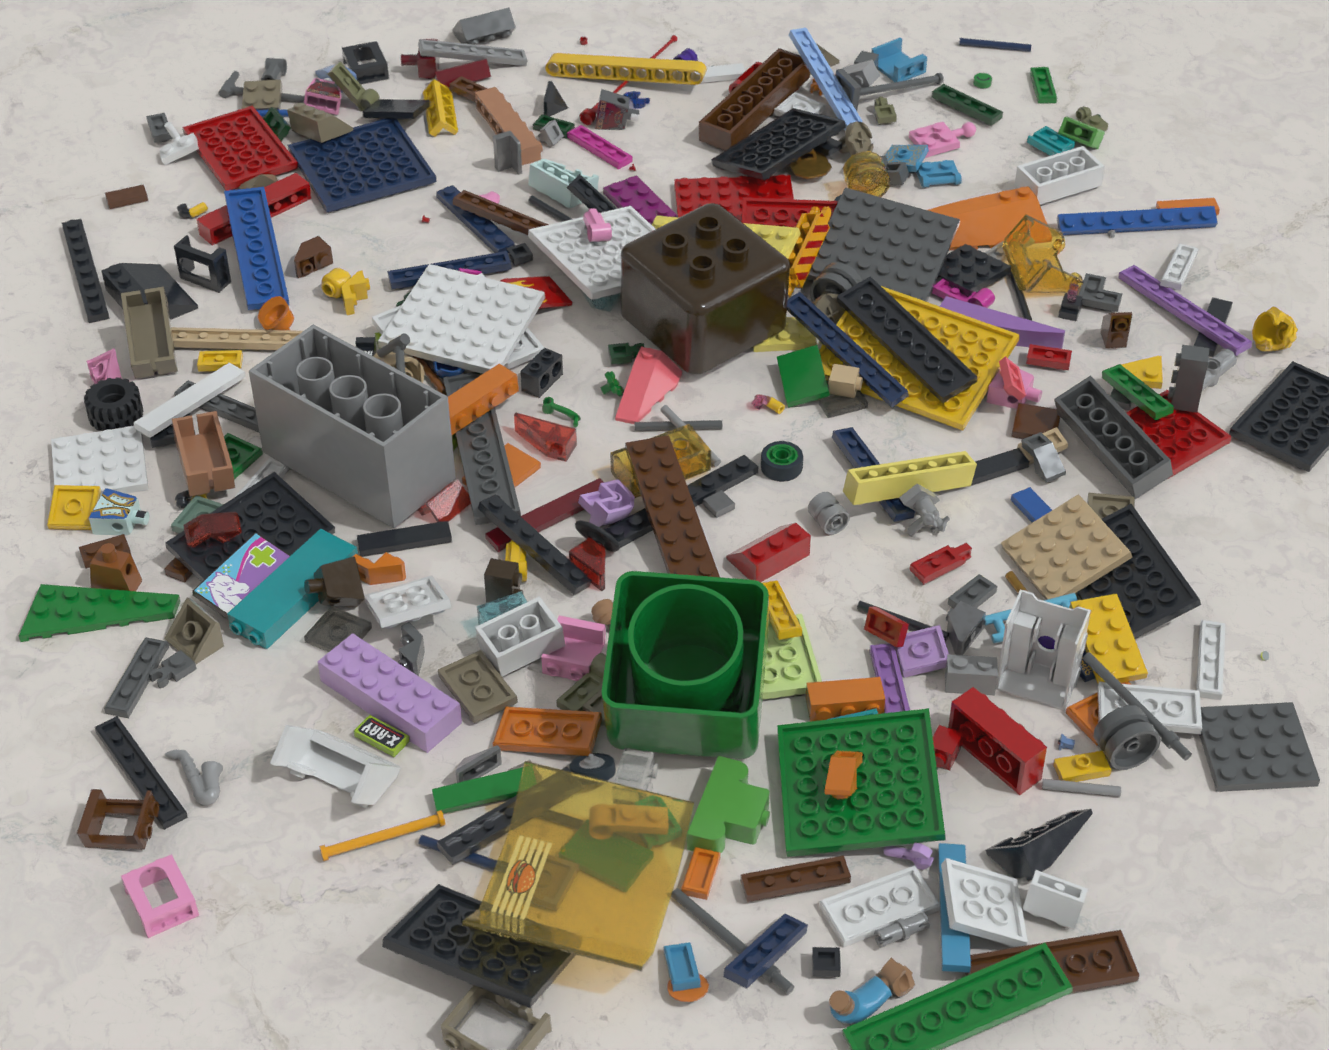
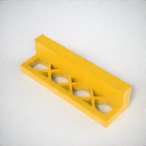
M433 79L423 91L424 100H429L430 107L426 109L429 134L436 137L444 128L456 135L458 126L452 91Z

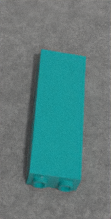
M320 529L227 613L230 630L236 635L245 637L254 645L268 649L319 601L317 593L307 594L305 592V580L314 579V573L321 565L350 558L355 554L358 555L357 547Z

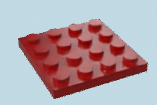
M1165 390L1164 392L1159 394L1165 400L1171 403V400L1167 399L1169 390ZM1138 406L1126 412L1171 460L1172 476L1224 447L1231 441V435L1198 411L1196 413L1173 409L1172 414L1154 420Z

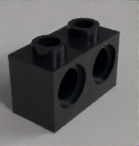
M544 347L520 371L521 391L540 398L563 375L562 354Z

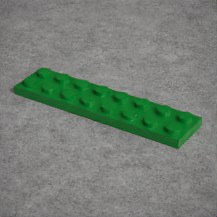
M1042 943L842 1029V1032L850 1050H941L1072 993L1073 987L1046 943Z

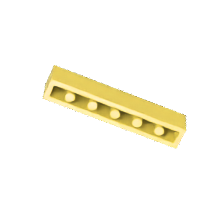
M966 451L848 469L843 493L853 505L899 498L916 484L932 492L971 486L977 464Z

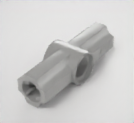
M1229 349L1222 350L1213 358L1208 359L1202 391L1208 386H1215L1218 383L1219 377L1236 364L1237 358L1234 356L1233 351Z

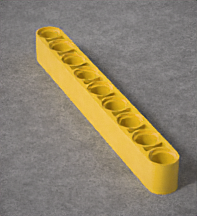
M554 53L547 62L545 70L549 75L556 77L698 85L703 81L707 67L700 61Z

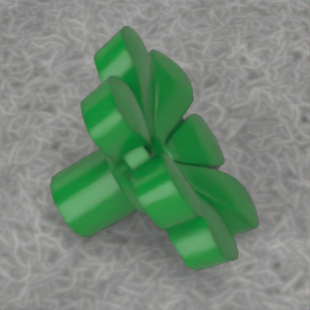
M613 371L606 372L607 384L600 387L603 394L605 395L612 391L613 394L617 393L619 397L623 396L624 389L622 386H618L620 383L617 378L615 379V373Z

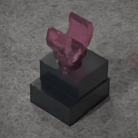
M1071 283L1068 293H1065L1058 318L1077 322L1082 307V296L1077 295L1079 285Z

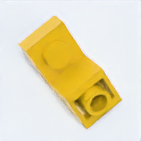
M363 270L358 271L341 286L346 315L355 314L354 306L357 305V300L368 299L367 290H370V283L368 278H364Z

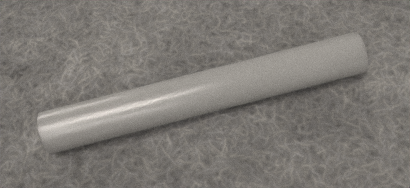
M1053 779L1042 780V789L1121 796V786Z

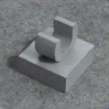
M556 120L549 121L540 130L541 134H538L540 141H546L548 147L554 146L564 136Z

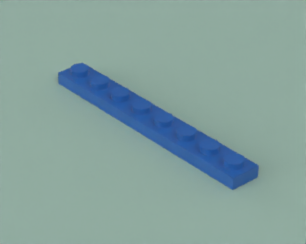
M1215 206L1058 214L1057 216L1059 235L1108 233L1110 230H1115V232L1210 228L1216 227L1218 224Z

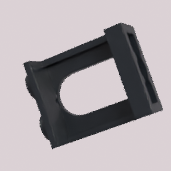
M377 41L342 47L343 63L347 64L349 69L356 74L360 85L389 79L388 64ZM371 59L376 60V62L365 63L360 65L358 64V62Z
M188 235L174 245L180 279L218 293L232 282L226 249L219 247L212 254L191 247ZM194 261L208 266L211 280L191 273L195 269Z

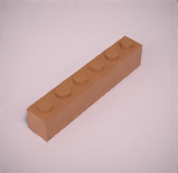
M496 87L475 92L476 108L496 135L511 131L520 141L522 165L541 160V152L543 151L541 142L537 141L534 133L520 119L518 112L513 110L511 103L506 101L503 93H500Z

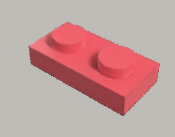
M1005 356L999 361L1000 375L1004 381L1003 388L1009 396L1013 395L1020 401L1026 396L1020 369Z

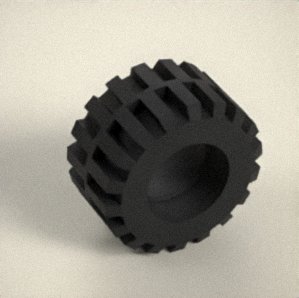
M120 377L115 379L106 378L107 380H100L97 384L91 385V389H87L86 395H84V404L90 425L95 427L96 430L104 431L134 426V422L143 417L144 411L139 388L133 381L129 382V379H121Z

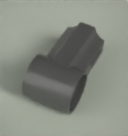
M266 58L265 71L261 81L280 80L281 75H286V59Z

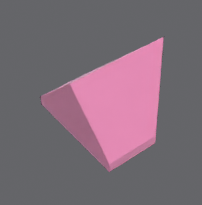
M115 348L86 361L90 378L94 384H97L100 380H107L106 378L115 379L120 377L122 379Z

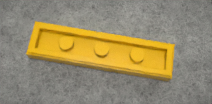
M777 580L763 582L762 584L766 586L769 593L768 619L778 640L802 636V628Z

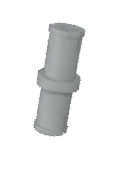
M924 912L904 920L899 918L894 921V924L874 931V936L879 935L875 940L880 947H884L897 940L905 941L910 938V935L928 929L930 924L924 923L928 922L929 919Z

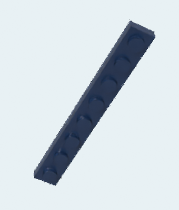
M800 291L788 299L787 311L846 366L859 368L860 377H863V382L891 408L909 396L906 388Z

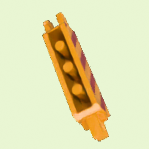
M812 207L810 213H802L796 228H799L801 234L788 258L790 263L788 297L791 296L795 288H802L830 228L828 225L831 217L830 207H823L821 213L819 207Z

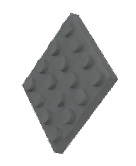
M1293 702L1201 707L1202 731L1199 736L1217 792L1318 787L1320 778Z

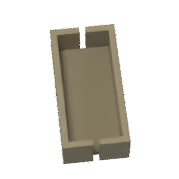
M164 287L145 289L148 302L146 305H144L140 290L121 293L130 363L135 379L154 376V372L157 371L159 375L178 372L168 301Z

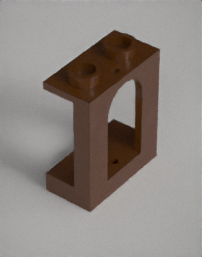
M91 789L77 835L85 848L145 850L147 841L152 836L154 818L159 813V803L155 800L151 791L146 792L144 800L106 799L101 789ZM105 815L139 816L133 836L99 835Z

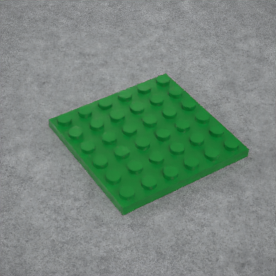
M929 708L777 725L787 857L946 840ZM836 751L862 752V763L856 769L857 789L854 793L845 799L833 798V795L825 794L831 756Z

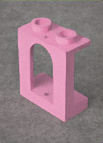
M172 854L138 869L131 870L129 873L121 876L127 895L129 894L148 938L199 916L196 901ZM168 878L178 898L152 909L142 888Z

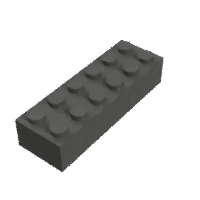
M1091 375L1054 399L1057 414L1135 499L1173 475L1171 460Z

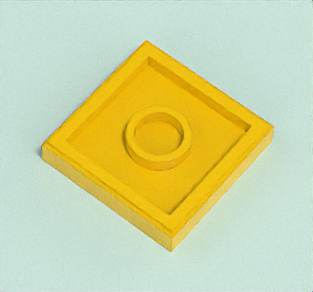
M54 485L47 523L48 528L92 530L89 516L100 499V486Z

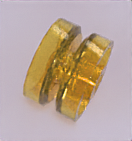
M865 151L851 156L846 161L843 167V177L847 188L878 197L886 194L890 187V177L882 157L877 153Z

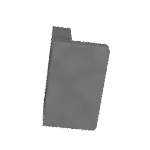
M511 131L494 135L495 169L500 172L513 168L518 175L522 174L520 141Z

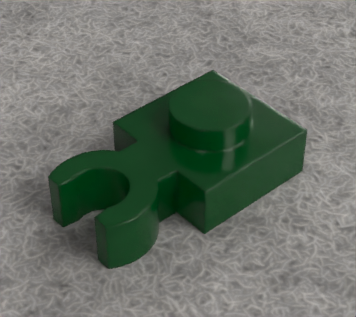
M629 342L608 345L611 365L631 363L632 358L636 359L641 347H644V343H637L634 346H630Z

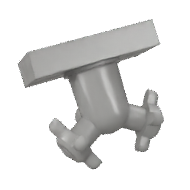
M916 484L899 497L904 505L917 511L921 516L909 526L907 533L910 536L925 525L933 526L930 529L931 532L945 531L950 518L948 516L944 518L939 517V511L935 504L940 500L935 493Z

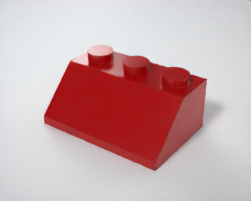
M797 523L783 525L726 555V559L749 580L763 582L809 556L811 535Z

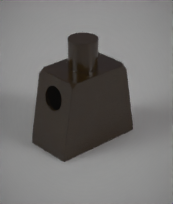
M355 557L321 565L315 571L314 579H306L304 582L305 592L307 594L317 593L319 602L323 606L355 608L365 599Z

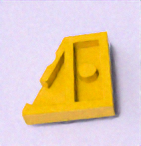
M1154 356L1121 364L1150 388H1162V356Z

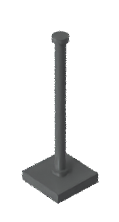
M843 68L836 69L835 75L856 111L860 96L931 83L942 84L944 81L942 73H936L934 76L861 88Z

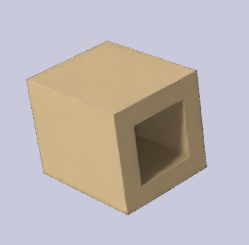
M834 364L829 378V393L855 398L856 392L861 390L863 377H860L859 368Z

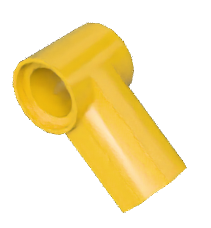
M511 540V542L506 544L505 561L517 562L519 564V573H522V582H527V553Z

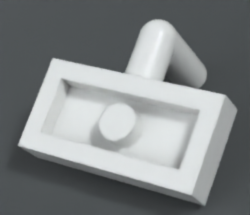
M167 122L164 125L174 140L173 143L166 144L159 149L164 165L199 149L194 133L181 137L171 122Z

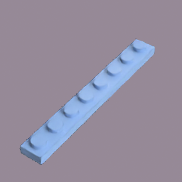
M808 29L790 30V39L837 118L845 120L846 127L852 122H863Z

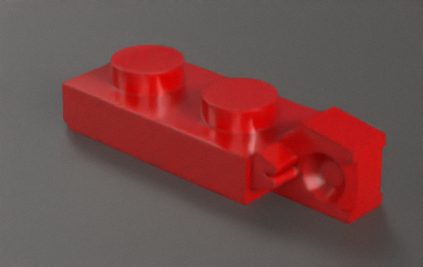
M967 542L956 548L947 545L911 563L910 571L923 584H926L962 566L966 560L971 558L972 547Z

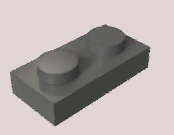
M165 112L146 116L154 143L173 139L164 127L168 122Z
M978 574L948 598V605L955 608L962 601L978 608L997 593V585Z

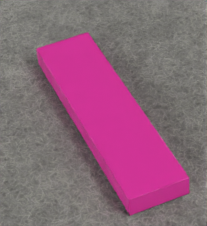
M582 125L567 132L568 139L618 170L633 162V156Z

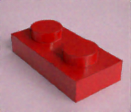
M1030 344L1026 364L1069 370L1072 350Z
M869 607L864 630L895 647H903L909 624L878 607Z

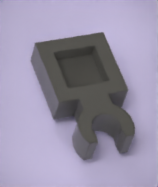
M180 650L162 661V668L152 670L149 675L152 682L158 679L157 684L161 689L166 687L172 678L178 682L197 668L195 662Z

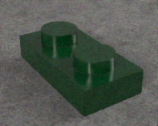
M271 107L263 119L282 142L288 135L291 127L278 110Z

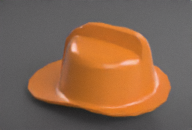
M276 296L266 301L261 307L258 319L265 330H290L294 322V315L285 299L281 296Z

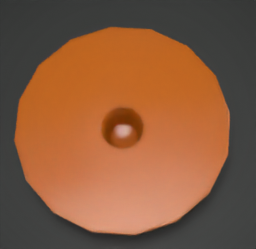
M699 974L700 988L673 992L671 981L669 980L667 990L669 995L676 1000L692 1002L705 996L708 992L709 984L707 979Z

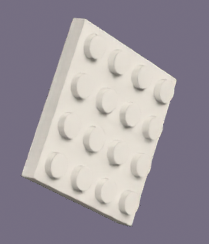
M134 426L51 439L54 485L100 486L101 495L105 488L125 494L149 490L142 433L136 430Z

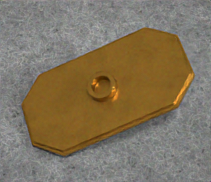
M814 149L799 157L797 161L788 164L796 176L806 179L826 176L832 168L825 155Z

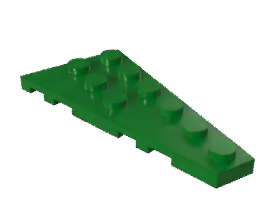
M40 584L20 631L19 639L20 642L29 641L30 637L42 636L43 639L52 638V634L66 632L68 635L107 629V625L119 624L120 627L128 626L129 622L143 620L145 623L173 619L181 601L179 594Z

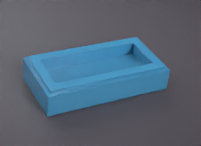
M691 942L663 946L673 992L700 988V977Z

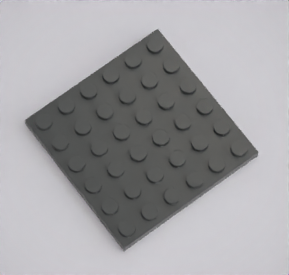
M845 187L828 223L830 227L806 279L814 281L827 265L840 262L856 270L862 281L871 276L880 286L927 302L959 227L960 219Z

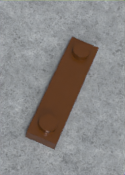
M843 855L741 874L740 882L746 901L751 902L851 883V874Z

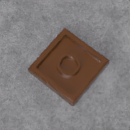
M1018 403L1011 437L1025 439L1040 432L1044 433L1056 427L1059 428L1061 417L1057 414V409Z

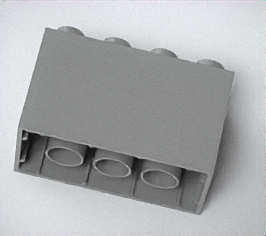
M314 324L249 370L263 453L392 528L405 521L411 514L456 479L448 396Z

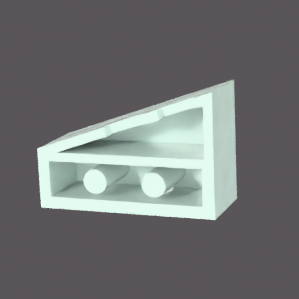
M541 159L530 164L528 185L549 196L551 199L560 202L565 207L573 208L582 202L566 187L580 174L598 191L599 176L595 174L592 177L582 174V170L570 171L566 169V165Z

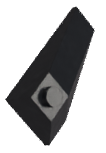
M1092 809L1068 812L1047 821L1045 826L1024 831V836L1015 839L1013 837L1007 838L986 849V853L1013 878L1025 877L1027 881L1033 879L1036 870L1042 872L1052 866L1093 814Z

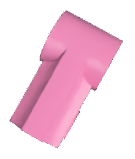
M589 209L584 213L583 220L587 227L589 242L610 241L612 237L610 223H605L601 213L596 209Z

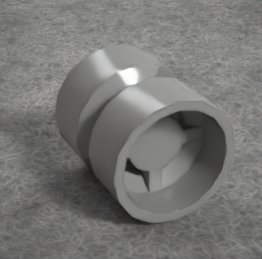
M830 492L817 494L808 505V512L826 534L834 535L839 533L849 522L850 516Z

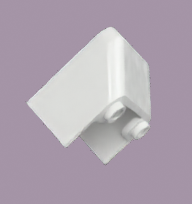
M285 725L270 764L290 768V773L295 776L304 778L305 775H312L351 793V802L365 808L368 805H374L397 778L401 769L400 766L329 733L291 725Z

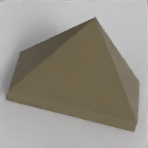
M260 174L241 184L238 188L266 187L279 180L275 175Z

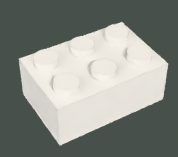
M540 596L475 627L479 647L502 677L541 658L542 654H550L566 646L561 624Z

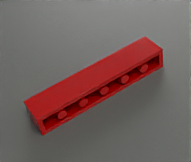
M297 173L264 187L271 218L311 199L309 182ZM226 205L196 219L199 235L212 246L233 236Z

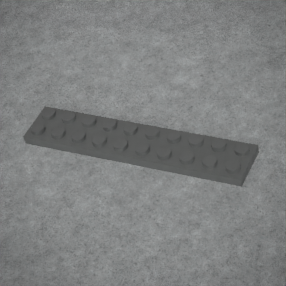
M472 372L443 377L446 395L450 396L483 373ZM494 407L455 433L475 525L492 523L477 508L480 501L495 494L521 516Z

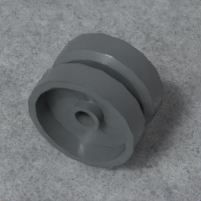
M840 262L830 263L822 270L810 287L812 302L814 303L823 294L833 293L840 295L862 281L856 270L847 264Z
M1126 705L1108 713L1099 721L1093 734L1096 743L1104 751L1112 767L1118 770H1128L1146 762L1155 754L1161 742V738L1154 726L1149 723L1143 710L1136 705Z

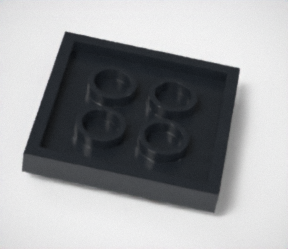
M965 244L946 255L936 281L939 282L945 279L949 282L948 285L950 287L959 288L960 293L969 297L973 292H978L982 288H986L1010 274L1011 266Z

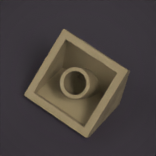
M186 598L164 639L178 651L182 650L195 664H198L224 647L219 622L191 598Z

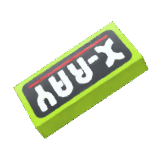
M371 715L354 730L355 737L392 757H395L410 742L409 735Z

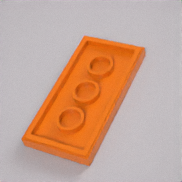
M505 707L493 741V747L498 745L503 751L588 756L592 754L603 717L601 712Z

